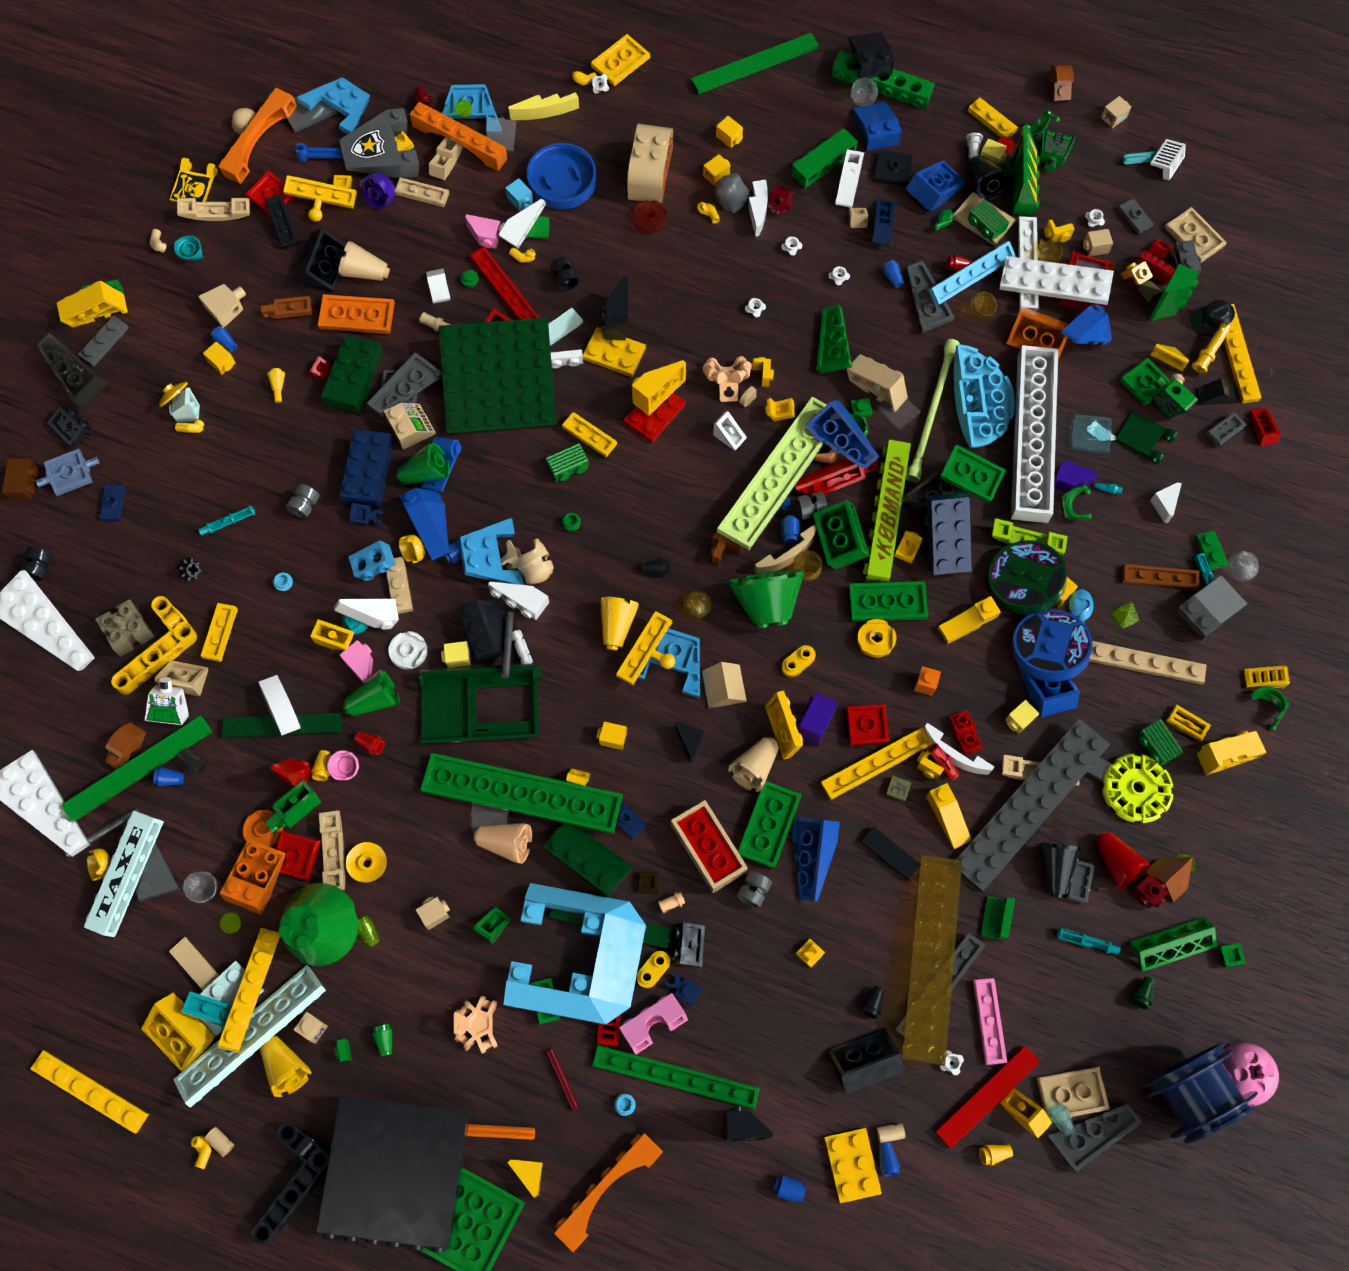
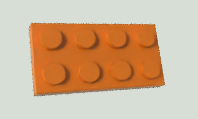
M323 294L318 327L324 330L390 334L395 306L394 299Z

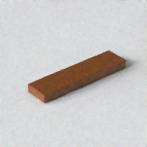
M1123 564L1122 584L1198 590L1199 570Z

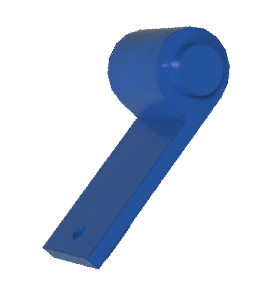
M435 437L432 443H436L444 451L445 455L442 456L445 461L448 460L451 473L456 458L461 452V444L457 439ZM449 475L444 479L424 482L422 489L443 492Z

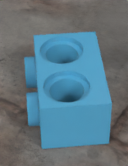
M380 540L348 557L354 577L363 581H369L375 575L387 572L396 565L390 545Z

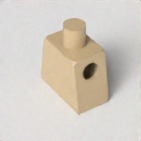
M222 284L198 297L206 310L224 328L243 310L239 300L246 296V293L240 286L231 291L225 284Z

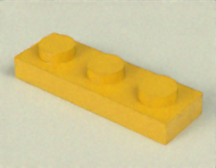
M979 97L969 106L968 112L999 137L1010 138L1017 132L1018 127L982 98Z
M574 412L562 424L564 430L604 457H607L617 445L616 440Z
M217 603L201 653L203 659L222 661L238 608L236 606Z

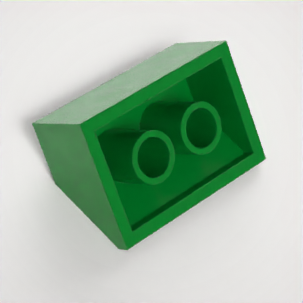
M1179 264L1149 320L1154 321L1174 316L1179 309L1183 310L1199 282L1196 280L1199 272Z

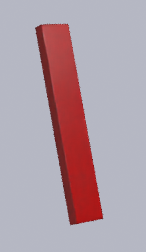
M484 246L470 254V259L518 320L540 318Z
M1024 1046L935 1133L951 1149L1026 1077L1040 1061Z

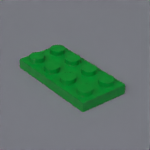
M925 581L849 584L851 622H863L872 619L884 621L928 619Z
M765 781L738 850L741 857L775 869L802 794Z

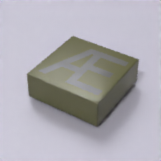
M892 776L886 796L905 802L912 782Z

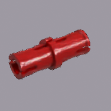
M938 743L932 744L928 748V752L935 759L936 764L944 768L943 771L949 780L957 778L960 772L952 764L950 756L943 752ZM940 757L946 762L947 766H945Z

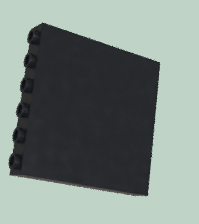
M340 1096L317 1233H323V1238L336 1239V1235L345 1236L344 1240L358 1241V1238H364L366 1243L379 1244V1241H388V1246L401 1247V1243L410 1244V1249L422 1250L423 1246L431 1247L433 1252L443 1253L444 1249L450 1248L471 1111Z

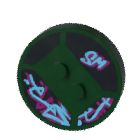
M1025 540L1006 546L994 557L989 568V584L993 597L1003 608L1017 614L1031 615L1050 609L1061 599L1067 585L1066 565L1063 558L1053 547L1039 541Z

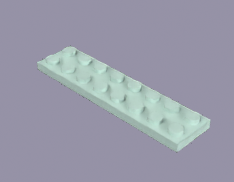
M308 965L254 1010L239 1053L218 1048V1041L173 1079L186 1105L192 1107L196 1102L200 1101L213 1087L217 1086L220 1081L233 1072L247 1058L252 1056L257 1049L268 1042L271 1037L326 991Z

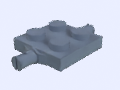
M80 449L43 462L46 468V477L36 480V484L38 487L50 483L57 496L90 484L93 481L89 467L100 464L99 459L96 456L86 461Z

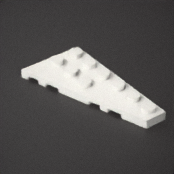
M26 570L20 571L0 592L1 620L77 671L83 670L95 658Z
M33 750L0 770V800L72 857L90 846L76 821L72 823L61 807L65 802Z

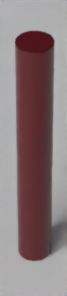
M551 1049L546 1052V1055L571 1110L574 1111L579 1108V1105L554 1050Z

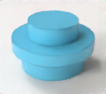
M279 573L275 576L273 584L277 590L287 591L292 587L293 579L287 573Z
M621 1094L616 1098L614 1106L618 1114L628 1116L635 1110L636 1103L631 1095Z

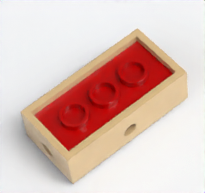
M706 800L671 820V827L712 893L747 873L748 867Z

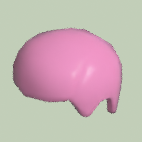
M349 751L335 752L329 757L327 762L328 773L336 780H349L357 774L359 769L358 758Z

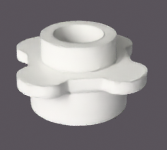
M605 74L592 77L594 93H599V91L607 92L609 90L607 85L608 77Z
M1094 209L1085 214L1089 227L1104 225L1105 220L1100 210Z
M788 237L785 243L781 245V248L788 251L791 256H794L796 251L802 248V243L796 237Z
M838 266L834 268L833 272L829 273V278L833 279L835 284L840 286L843 281L850 278V275L844 267Z
M752 298L749 304L745 306V311L747 313L750 312L754 317H759L761 311L766 309V305L757 298Z
M945 1051L943 1054L944 1060L940 1064L941 1070H947L952 1072L953 1075H958L960 1073L959 1068L964 1061L963 1056L952 1054L951 1051Z

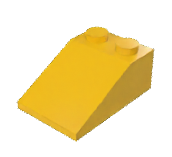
M682 360L637 377L632 383L633 404L648 416L652 414L686 381V362Z

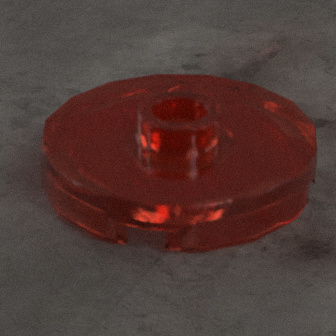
M642 201L634 208V224L643 232H657L667 223V210L658 201Z

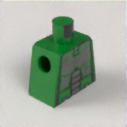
M1048 129L1043 130L1039 144V162L1045 164L1044 169L1051 172L1054 171L1055 167L1061 168L1076 137Z
M1160 376L1152 383L1158 390L1152 398L1168 420L1187 411L1198 400L1176 379L1167 383Z

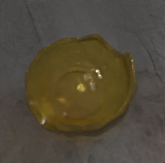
M1041 239L1037 247L1038 258L1041 261L1057 263L1064 254L1062 246L1052 242L1051 239H1048L1046 242H1043V239Z
M985 291L977 293L970 303L971 312L980 319H987L993 316L998 307L993 295Z
M806 550L800 552L794 558V572H796V569H803L804 581L816 579L822 572L820 556L814 551Z
M701 590L690 591L681 602L682 612L690 619H701L710 612L712 606L709 595Z

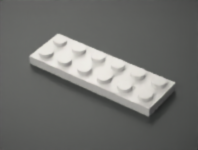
M1006 256L1000 290L1107 305L1114 271Z

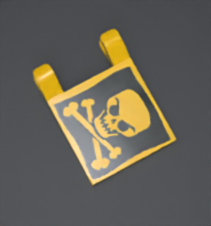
M182 158L180 171L169 200L177 203V198H196V202H206L213 179L218 173L215 164L209 163L207 173L204 175L190 172L192 164L188 158Z

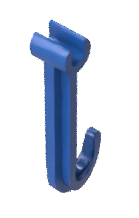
M304 143L296 144L297 150L295 151L300 162H305L309 158H343L341 148L307 147Z

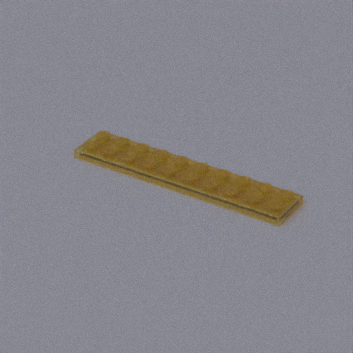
M921 855L902 1060L945 1066L962 860Z

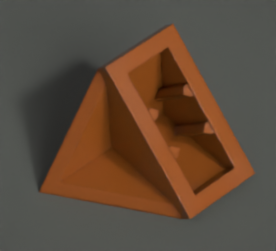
M1193 857L1157 859L1145 875L1152 874L1156 880H1160L1168 892L1165 896L1173 903L1188 889Z

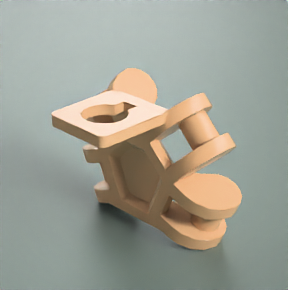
M739 356L731 367H722L715 358L711 357L704 364L703 372L708 380L719 384L721 402L738 401V383L750 376L752 365L743 356ZM727 387H731L734 391L731 397L724 395Z
M481 996L475 1009L465 1000L463 1002L465 1005L460 1010L457 1009L454 1012V1034L456 1035L454 1040L460 1041L466 1051L477 1041L482 1054L492 1046L494 1048L498 1047L493 1035L492 1014L496 1009L498 1001L493 1000L491 1002L486 1000L485 996ZM486 1008L488 1012L481 1011V1009ZM471 1010L472 1013L466 1018V1014ZM467 1031L472 1035L470 1039L466 1036ZM488 1034L489 1039L482 1042L480 1037Z

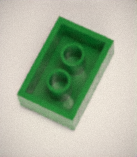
M844 500L813 513L829 566L836 570L870 556L855 506L851 502Z

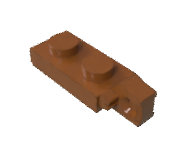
M310 296L275 299L270 305H262L261 313L263 317H272L273 319L312 315Z

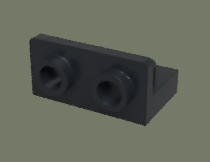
M59 406L47 422L72 447L77 445L85 433H93V429L89 426L90 424L78 415L77 410L70 406Z
M686 922L674 925L672 930L673 946L670 951L671 965L702 967L704 925Z

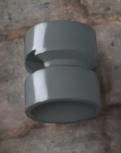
M300 483L293 492L295 497L289 499L286 508L294 515L307 519L312 510L311 506L316 504L320 495L313 488Z
M822 491L812 493L810 497L808 495L796 497L797 511L801 521L813 517V513L827 508L826 498Z
M749 870L744 880L746 885L741 886L737 898L750 906L760 908L765 899L763 894L768 893L773 882L764 875Z

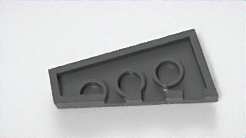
M924 261L907 266L906 272L921 332L923 333L954 321L955 317L946 301L939 305L934 304L928 289L936 285Z
M414 353L369 400L367 405L382 417L385 415L384 410L399 403H404L443 377L442 372L417 353Z
M127 823L123 824V829L125 831ZM156 841L136 886L139 901L180 890Z
M1126 1104L1060 1132L1048 1135L1047 1138L1073 1172L1076 1173L1142 1121L1132 1108Z

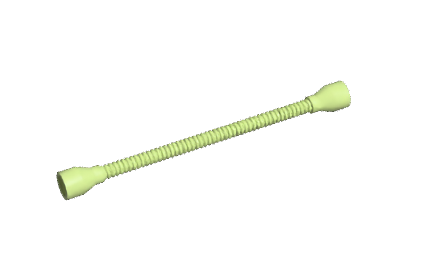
M947 339L944 346V362L916 456L906 473V480L917 483L920 481L922 457L950 363L955 356L956 345H960L955 339Z

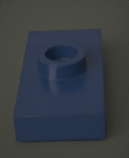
M105 484L100 513L101 521H121L126 489L124 485Z
M623 802L621 803L616 825L634 840L647 827V824Z

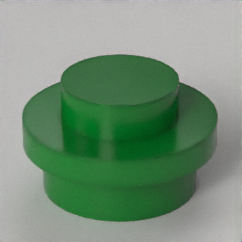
M468 270L461 275L462 284L468 288L475 287L478 283L479 278L475 271Z
M568 513L563 517L562 525L568 531H575L580 527L581 519L575 513Z

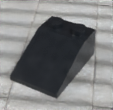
M881 32L848 37L859 79L892 75L895 60L891 47Z
M628 275L623 276L606 300V308H602V320L605 321H601V332H604V340L626 341Z

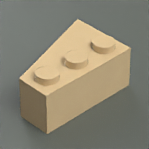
M861 354L852 362V368H847L849 381L866 393L870 391L878 397L877 401L880 403L884 401L891 406L890 410L894 413L908 399L904 376L901 372L892 370L885 364H880L872 358Z

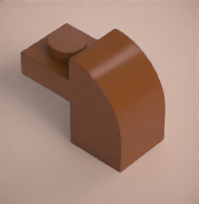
M1070 64L1050 65L1053 101L1071 100L1072 82H1074L1072 66Z
M716 531L712 537V545H714L710 553L712 563L719 566L725 550L740 555L743 547Z
M132 723L120 727L111 736L105 749L109 750L105 762L116 769L126 764L131 753L141 748L146 731Z

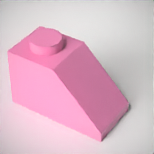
M466 214L467 227L478 244L485 248L497 249L500 239V232L498 231L501 226L500 221Z
M357 640L347 650L343 651L340 656L345 664L364 683L372 675L373 658L370 655L372 650L366 643L362 645Z

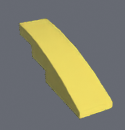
M576 92L562 98L558 94L541 99L540 95H536L509 106L510 120H533L564 114L579 109V98Z

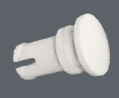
M970 133L966 136L967 146L969 147V161L979 156V147L983 140V135L980 133Z

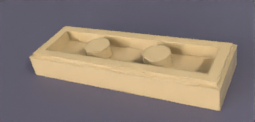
M400 177L395 188V195L444 207L449 196V190Z
M186 937L169 951L203 991L220 976Z

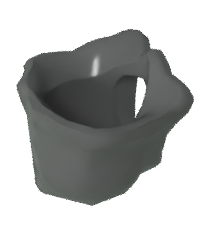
M735 172L721 177L714 187V198L717 204L723 210L732 213L739 211L753 194Z

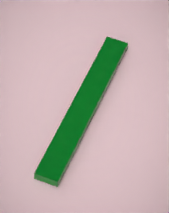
M812 33L693 77L691 78V83L699 95L817 50L819 45Z
M199 716L63 803L61 807L72 823L77 821L156 768H159L213 733L203 717Z
M597 1045L592 1063L593 1067L754 1110L760 1090L758 1087Z

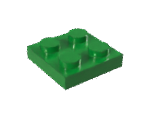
M1149 358L1124 375L1120 380L1144 406L1153 400L1152 396L1158 391L1152 384L1158 377L1161 376L1167 383L1171 382Z

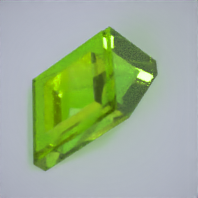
M1132 601L1113 612L1122 629L1139 621Z

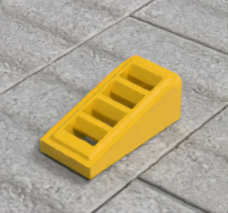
M1287 666L1244 669L1246 688H1261L1265 686L1285 688L1290 683ZM1252 674L1256 676V683H1253ZM1261 674L1264 676V682H1262Z

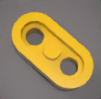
M807 645L798 648L783 661L782 673L789 678L798 676L814 662L816 656L814 649ZM807 652L809 653V656L805 657L803 656V653ZM794 664L795 668L791 669L788 665Z
M657 951L653 953L639 970L637 982L642 988L650 989L654 987L668 970L670 957L666 952ZM658 958H663L664 963L662 965L656 963ZM645 974H649L651 976V979L649 981H645L643 979V976Z

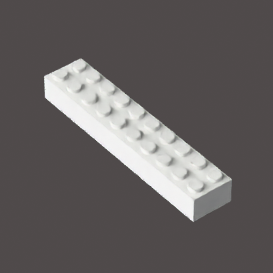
M1022 345L1017 356L1011 519L1048 523L1053 515L1058 349Z

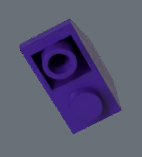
M1063 460L1055 476L1054 487L1069 492L1082 485L1089 486L1093 484L1098 473L1090 468L1078 466L1072 461Z

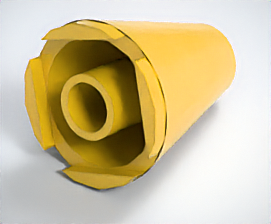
M601 597L603 645H606L608 650L618 651V648H622L639 604L632 600L628 604L623 598Z
M278 1036L271 1037L268 1042L259 1048L270 1090L275 1097H283L281 1093L286 1091L291 1094L309 1080L307 1075L312 1073L310 1068Z

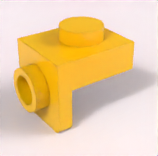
M1048 220L1044 229L1045 236L1049 238L1051 244L1060 241L1066 242L1071 239L1074 226L1071 223L1055 227L1053 220Z
M1145 261L1139 264L1133 262L1125 267L1126 270L1120 273L1123 280L1133 277L1137 285H1141L1153 277Z
M764 357L753 358L752 370L762 371V387H769V382L773 380L774 370L771 369V359Z
M771 398L767 399L766 414L774 422L795 417L794 400L792 398L774 402Z
M905 531L894 556L912 564L923 538L915 532Z
M922 750L917 758V761L920 762L917 769L921 770L927 778L937 780L944 768L927 759L930 753L928 750L926 752Z

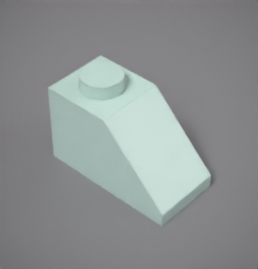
M185 388L172 398V404L169 406L170 415H173L176 422H194L199 420L200 405L191 389Z

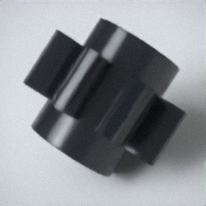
M193 558L180 559V564L175 567L179 573L177 576L184 577V581L198 579L197 575L201 572L198 566L200 563L193 562Z

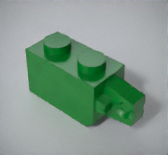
M302 780L274 803L272 808L275 811L265 824L273 833L281 827L288 826L291 828L322 802L309 785Z

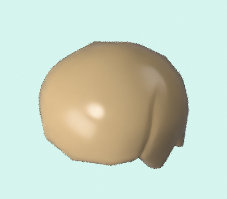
M248 108L235 110L232 115L233 130L238 134L244 132L256 113Z

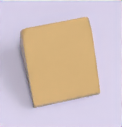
M849 208L851 228H866L868 226L866 208Z

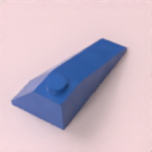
M1098 304L1089 306L1061 332L1078 344L1092 342L1097 345L1100 342L1102 345H1106L1112 340L1108 314Z
M839 400L831 401L806 424V427L817 440L827 444L831 449L838 451L863 469H867L879 458L851 414Z
M415 488L399 495L404 509L431 560L433 561L448 554L449 542L446 527V507L438 491Z
M794 816L792 843H795L796 846L794 859L798 862L797 882L800 899L818 902L838 842L840 822Z

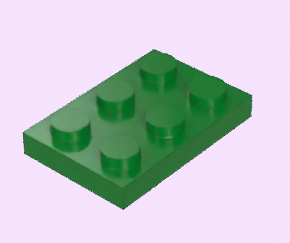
M955 445L939 478L990 503L1006 470Z

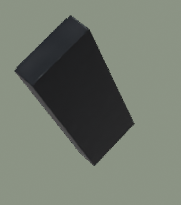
M282 195L265 199L282 249L299 244Z
M873 827L861 841L864 846L907 881L921 866L918 861L876 827Z

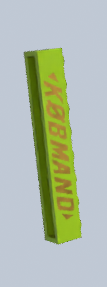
M889 440L887 446L883 447L882 457H885V460L881 462L879 473H882V479H878L877 490H880L879 496H875L874 506L877 507V510L873 512L871 523H874V529H870L868 538L872 542L871 546H867L870 556L868 563L864 564L863 574H866L865 581L886 583L890 580L911 443Z

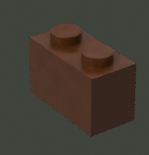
M7 459L2 493L8 500L32 501V494L35 493V477L38 475L37 466L30 459Z

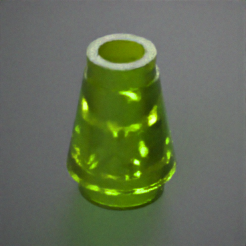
M368 916L360 919L358 935L369 947L379 943L380 939L373 920L369 919Z

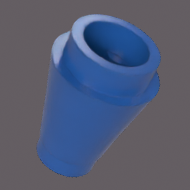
M895 260L889 261L882 266V272L894 288L904 284L899 264Z
M218 326L211 332L210 336L213 342H218L229 353L236 350L237 344L225 328Z
M164 767L156 768L153 784H157L158 787L183 785L185 774Z
M891 1142L879 1144V1170L882 1172L883 1177L899 1174V1168L901 1167Z

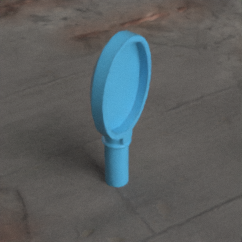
M1080 589L1075 591L1069 599L1068 608L1070 614L1079 618L1083 623L1091 616L1094 605L1090 593Z

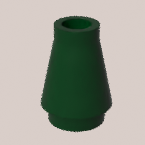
M1144 977L1133 993L1132 1003L1136 1007L1148 1009L1152 1005L1156 983L1154 979Z

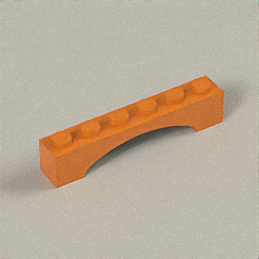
M275 88L269 94L263 106L259 108L255 117L250 120L247 128L240 134L236 143L231 146L225 158L221 160L218 167L224 177L241 185L250 172L248 160L257 140L270 126L283 118L288 119L296 109L297 104L292 95L278 88Z
M418 102L411 111L412 127L425 134L428 132L436 133L459 143L480 158L484 165L499 171L507 161L505 146L429 106Z
M645 1133L642 1136L638 1134L630 1142L632 1148L627 1153L623 1150L615 1159L618 1163L614 1168L608 1167L600 1176L603 1180L598 1185L594 1183L585 1192L588 1195L583 1202L578 1200L570 1209L573 1213L568 1219L563 1217L556 1224L555 1227L558 1230L554 1234L572 1252L589 1236L586 1229L590 1215L606 1189L619 1177L633 1169L645 1165L649 1168L663 1153Z

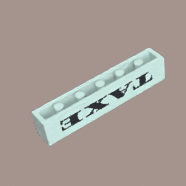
M132 812L127 821L124 834L120 837L118 848L111 858L109 869L103 877L100 890L94 898L92 909L86 917L84 928L104 936H116L164 821L140 812Z

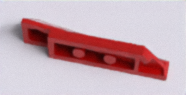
M844 458L799 479L794 488L809 496L812 493L821 491L825 495L865 479V473L880 470L878 460H875L867 469H863L851 460Z

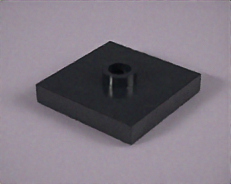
M879 149L874 181L907 187L913 155Z

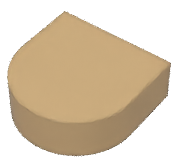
M750 386L743 393L739 401L744 407H747L756 398V389Z

